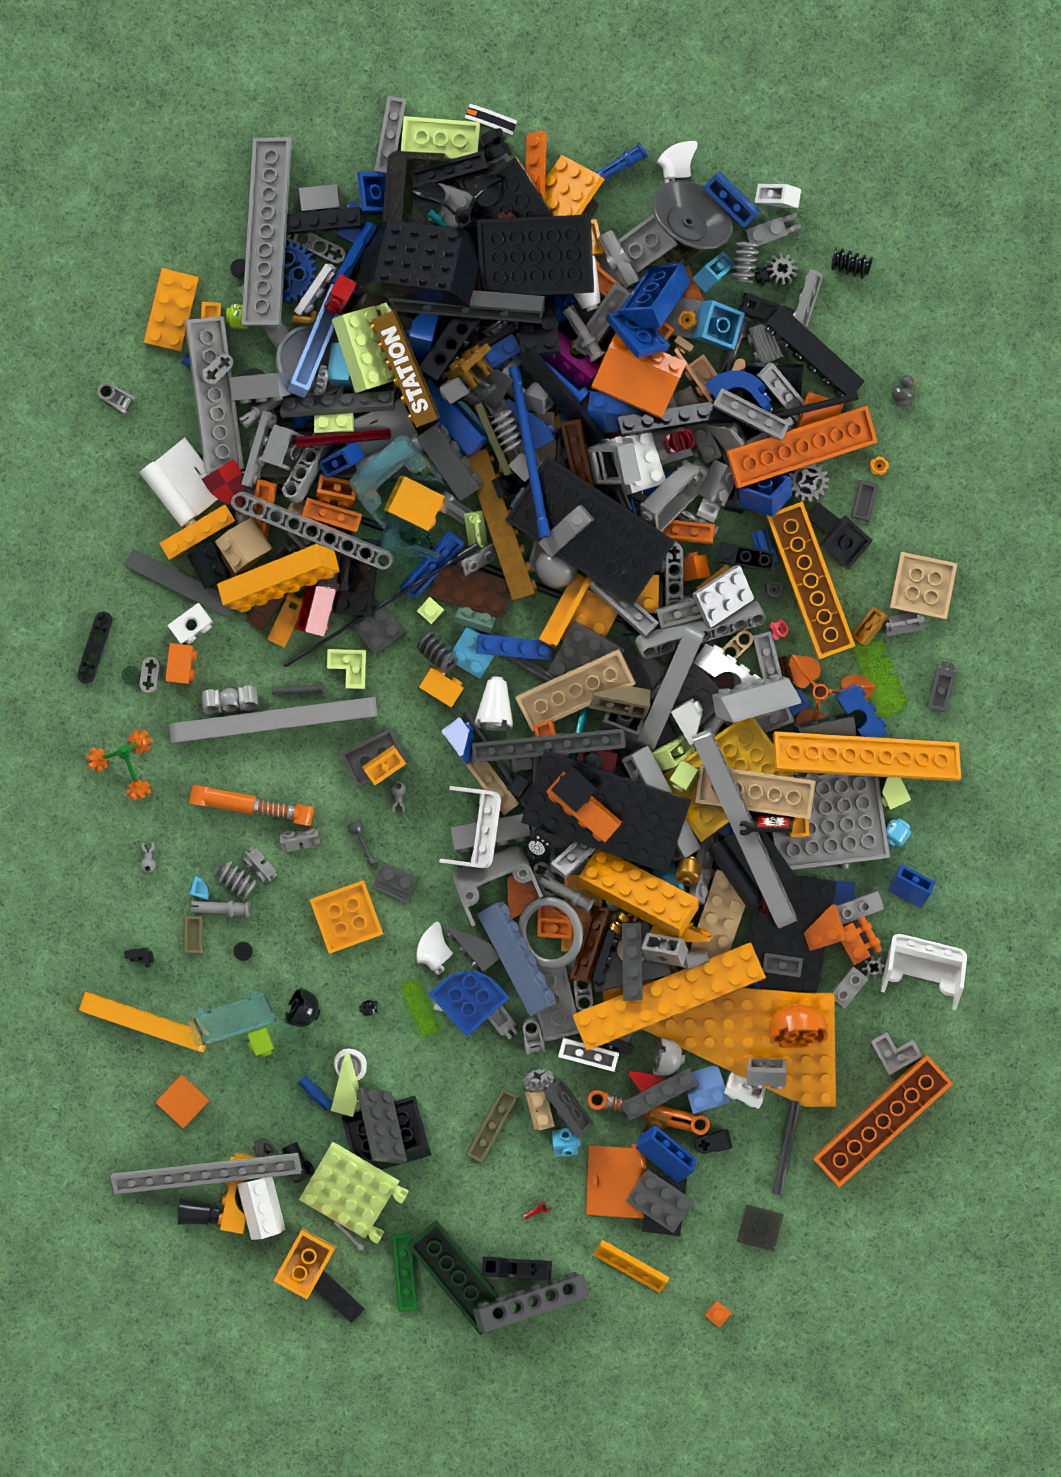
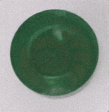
M128 666L123 669L121 677L126 684L135 685L140 681L141 672L135 666Z

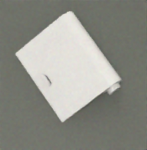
M185 437L158 460L150 463L139 472L181 527H187L196 522L195 518L218 500L201 480L210 473H205L203 459Z

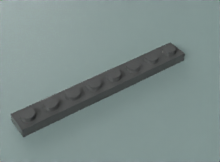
M625 728L472 743L473 762L543 756L545 749L558 754L626 748Z

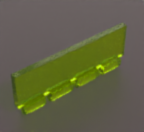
M872 639L867 647L861 644L853 647L864 677L875 685V690L871 695L880 717L883 718L902 710L901 706L908 704L903 691L895 693L896 689L901 688V684L896 673L890 676L887 673L895 670L889 655L881 658L880 654L887 652L883 639L877 642Z

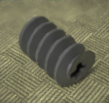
M430 632L421 639L417 649L436 668L440 669L442 673H447L458 662V658L454 659L456 652H450L451 648L449 646L444 648L445 642L439 643L440 638H433L435 634Z

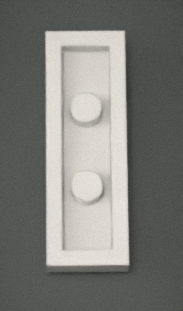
M325 264L294 312L305 316L313 310V304L317 298H321L324 294L326 284L334 279L336 267L332 264Z

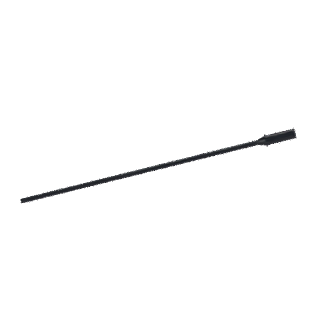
M476 542L460 553H456L457 555L446 564L373 608L372 613L451 564L462 561L481 549V546ZM360 616L286 662L284 666H289L368 616Z

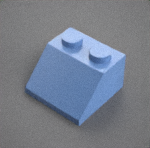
M718 1065L692 1072L698 1085L687 1090L686 1093L693 1114L730 1103L728 1095L724 1093L725 1084Z

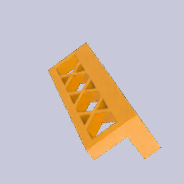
M577 574L575 580L566 587L539 641L556 649L589 588V584L592 582L591 577L587 576L585 578Z

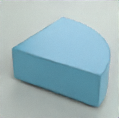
M195 876L190 895L208 900L209 890L206 883L201 878Z

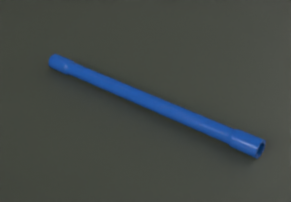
M512 366L508 370L509 376L514 380L511 385L515 397L537 517L539 538H546L551 535L545 513L522 388L520 366Z

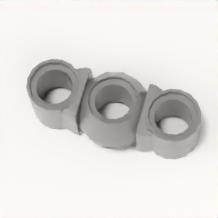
M247 685L238 687V691L234 688H226L221 693L219 689L205 690L202 692L203 712L213 715L222 713V710L234 712L239 707L241 711L255 710L258 708L257 688Z

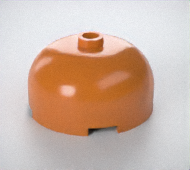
M793 1004L775 1013L770 1021V1043H779V1047L782 1048L809 1047V1044L815 1041L822 1043L828 1039L826 1019L819 1010L811 1006Z

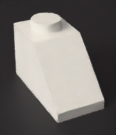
M758 184L755 203L782 208H798L801 189L788 184Z
M694 698L674 707L671 711L690 745L693 744L692 736L698 733L703 711L699 701L695 702Z

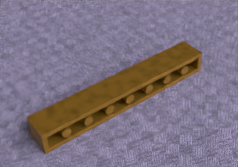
M487 449L478 451L475 455H465L471 463L470 467L472 470L478 473L482 479L483 486L476 490L512 601L515 603L533 597L537 587L534 579L530 580L528 573L531 572L528 561L524 562L522 554H525L522 543L518 544L516 536H519L518 530L505 520L511 511L510 507L506 508L504 500H507V496L498 498L492 480L500 477L499 472H494L492 464H495L493 454H488Z

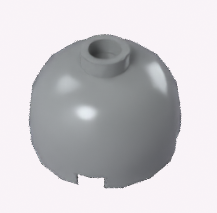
M660 1037V1041H657L654 1049L653 1061H655L656 1067L652 1066V1071L656 1076L668 1077L675 1074L679 1067L684 1065L685 1055H682L681 1047L674 1040Z

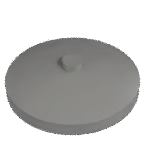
M314 324L299 326L291 330L282 339L277 349L275 359L277 373L288 372L289 384ZM334 330L331 334V337L329 339V342L326 346V349L319 364V366L326 365L327 370L330 358L331 344L339 343L337 334ZM317 371L306 396H318L314 393ZM327 380L325 392H322L321 395H334L338 392L340 386L331 385Z

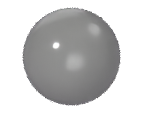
M544 550L538 556L536 573L544 585L560 589L570 585L577 577L579 569L555 554L553 557H550Z

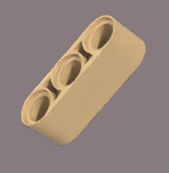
M745 630L739 632L722 648L724 650L722 654L726 656V648L731 647L735 650L733 658L737 659L752 644V634ZM741 634H746L749 637L748 644L742 645L739 642Z

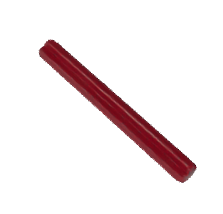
M379 429L297 437L296 446L302 448L391 439V430Z

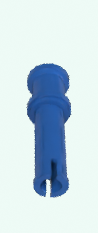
M638 142L637 146L628 152L624 151L620 158L596 173L602 176L605 181L625 167L634 166L635 162L643 157L647 158L648 155L640 142Z

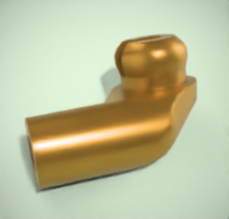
M310 311L309 316L293 314L292 324L304 326L314 324L319 312Z

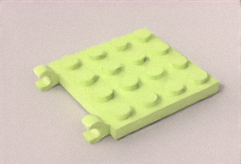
M332 1142L299 1200L359 1236L366 1238L368 1235L374 1243L378 1244L384 1231L373 1226L391 1195L394 1196L396 1201L403 1203L409 1191L398 1186L399 1180Z

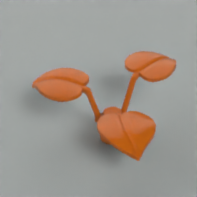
M792 655L789 661L794 680L792 682L799 688H806L811 683L814 686L813 695L817 699L816 710L806 708L800 711L796 717V723L827 717L824 713H818L820 701L826 700L829 693L838 694L842 690H828L823 684L817 685L813 680L818 679L820 676V664L809 656ZM849 675L841 681L843 690L853 683L857 687L861 686L866 693V696H864L866 701L875 690V685L869 679L860 675Z

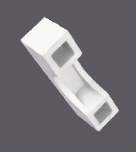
M705 644L693 661L694 664L714 677L723 672H731L734 677V688H736V685H749L753 683V680L761 679L755 674L751 676L749 674L750 670L744 665L738 666L735 664L737 660L728 654L724 656L722 654L724 650L715 644L713 647Z

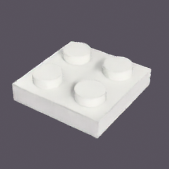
M730 1072L724 1093L732 1099L745 1102L749 1107L759 1109L766 1088H752L751 1085H747L746 1078Z

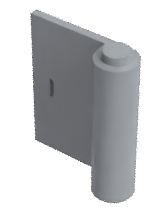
M401 398L396 400L395 410L368 412L354 418V432L379 429L391 430V439L357 442L364 454V459L355 464L361 479L421 452H425L416 439L419 435L414 424L412 425L409 420L408 411L403 405Z

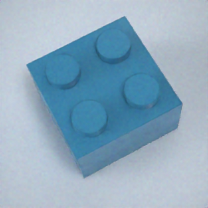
M713 300L702 301L691 338L721 350H734L745 313Z

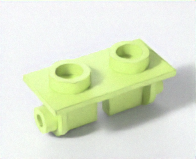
M483 510L464 514L468 546L478 542L481 549L477 550V552L485 547V543L488 544Z

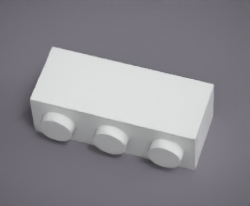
M565 1037L562 1039L558 1054L560 1058L613 1072L615 1071L619 1056L618 1051L603 1047H596L587 1051L583 1042Z

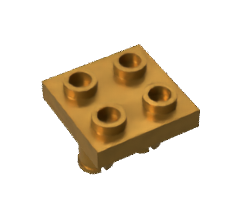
M487 343L482 346L477 344L472 349L470 348L461 355L462 358L460 360H456L449 365L450 370L445 374L447 378L451 380L461 376L470 389L475 388L481 381L470 369L473 365H475L484 378L494 371L483 358L491 350L490 346Z

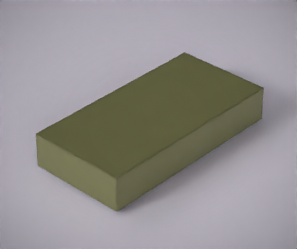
M184 915V954H203L204 915Z

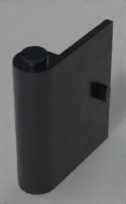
M759 832L783 884L795 876V873L766 832ZM735 833L709 848L708 852L745 906H751L753 909L762 903L760 899L763 898V895Z

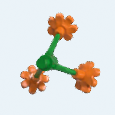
M135 729L133 735L128 737V741L132 743L129 746L122 745L119 750L106 755L101 748L97 750L91 748L89 750L90 754L86 756V759L91 761L88 764V768H95V771L100 773L108 767L106 761L109 758L119 756L126 761L132 777V783L128 785L129 790L126 792L127 796L131 797L132 800H137L138 796L142 799L145 797V794L151 793L150 784L148 781L142 782L136 778L129 759L130 750L136 749L137 754H142L143 750L149 751L151 747L148 744L152 743V738L147 737L148 732L146 730L140 733L139 729Z

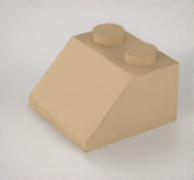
M253 517L231 528L215 541L235 573L249 570L273 549Z

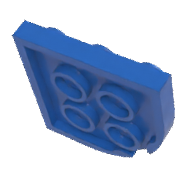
M477 971L454 973L445 978L428 993L466 1036H469L510 998L492 978Z

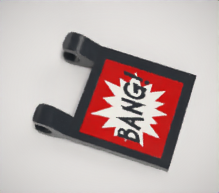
M749 811L754 825L747 821H741L739 826L747 828L746 830H740L739 833L743 836L752 832L792 833L795 817Z

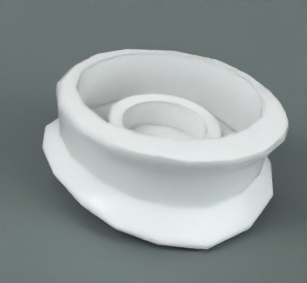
M343 1049L335 1056L334 1067L338 1076L340 1075L346 1053H349L357 1081L360 1080L366 1073L367 1062L365 1056L354 1049Z

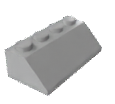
M781 674L769 676L770 679L753 680V683L749 685L739 684L731 690L729 688L721 689L719 693L712 695L716 717L732 723L800 704L801 699L789 678L783 677Z

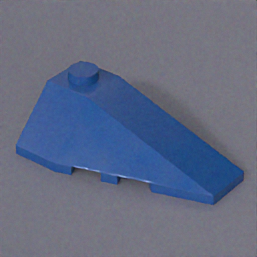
M590 391L587 414L602 433L619 431L616 421L619 416L644 413V411L606 394Z

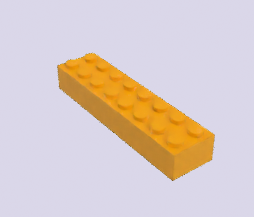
M803 502L783 508L773 517L766 515L768 526L817 660L855 647Z

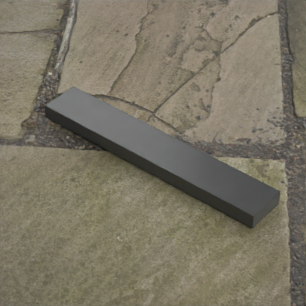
M132 549L124 566L228 617L231 608L222 605L219 591L211 587L205 589L201 582Z

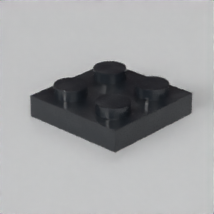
M844 515L820 543V546L843 567L849 570L873 540Z

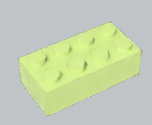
M375 306L332 319L355 393L393 382L395 377L393 370L390 371L386 364L388 359L386 353H382L379 347L378 334L375 335L371 328L373 323L371 319L378 317Z

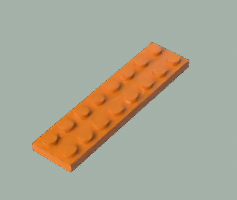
M862 406L786 431L782 441L770 436L727 450L726 455L735 486L740 488L877 443L878 441L868 406Z

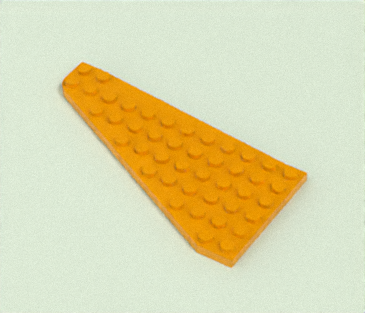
M657 979L645 981L643 986L657 981ZM623 987L603 991V1002L622 995ZM744 987L642 1029L659 1038L674 1040L682 1049L746 1079L748 1058L787 1059L786 1087L782 1086L781 1089H773L771 1086H763L764 1088L792 1101H798L804 1107H836L834 993H800ZM793 1004L811 1006L824 1015L827 1022L828 1039L822 1043L815 1041L809 1044V1047L782 1048L779 1047V1043H770L769 1024L774 1014L785 1007Z

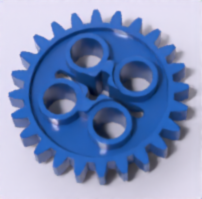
M286 241L284 273L286 272L285 268L291 269L299 261L301 264L291 269L289 276L284 275V280L288 281L289 287L287 290H283L282 303H284L285 299H287L288 303H292V298L298 302L299 295L304 297V292H307L309 286L313 283L312 279L317 277L313 275V272L318 271V268H313L317 261L310 260L313 254H306L308 251L306 247L301 250V243H298L295 247L294 241H290L289 246ZM289 253L294 257L293 262L290 264L286 262V255ZM299 269H302L304 277L299 280L296 273Z

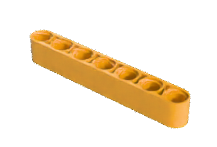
M84 992L79 1007L80 1011L200 1052L205 1051L210 1036L209 1033L89 992Z

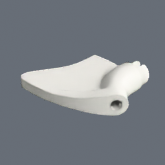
M696 141L677 143L665 150L658 158L656 163L663 169L665 184L675 181V178L691 177L690 164L698 145Z
M435 922L426 930L419 941L416 952L417 964H426L432 971L434 970L436 975L441 974L445 970L441 964L453 954L444 941L439 922Z

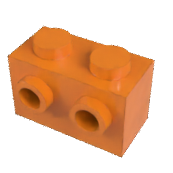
M320 475L315 500L337 505L344 509L353 508L358 482L334 477L326 478L325 475Z

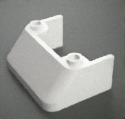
M450 786L449 790L480 794L474 850L471 856V863L440 859L439 862L488 868L492 864L501 804L500 795L494 791Z
M896 934L893 936L883 972L881 992L885 993L888 981L898 982L902 979L903 974L940 983V991L944 995L953 997L952 1010H956L964 989L967 954L962 949L904 934Z

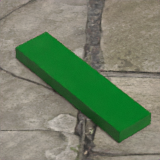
M411 1233L392 1234L399 1312L418 1310L413 1253L407 1246V1243L412 1240Z

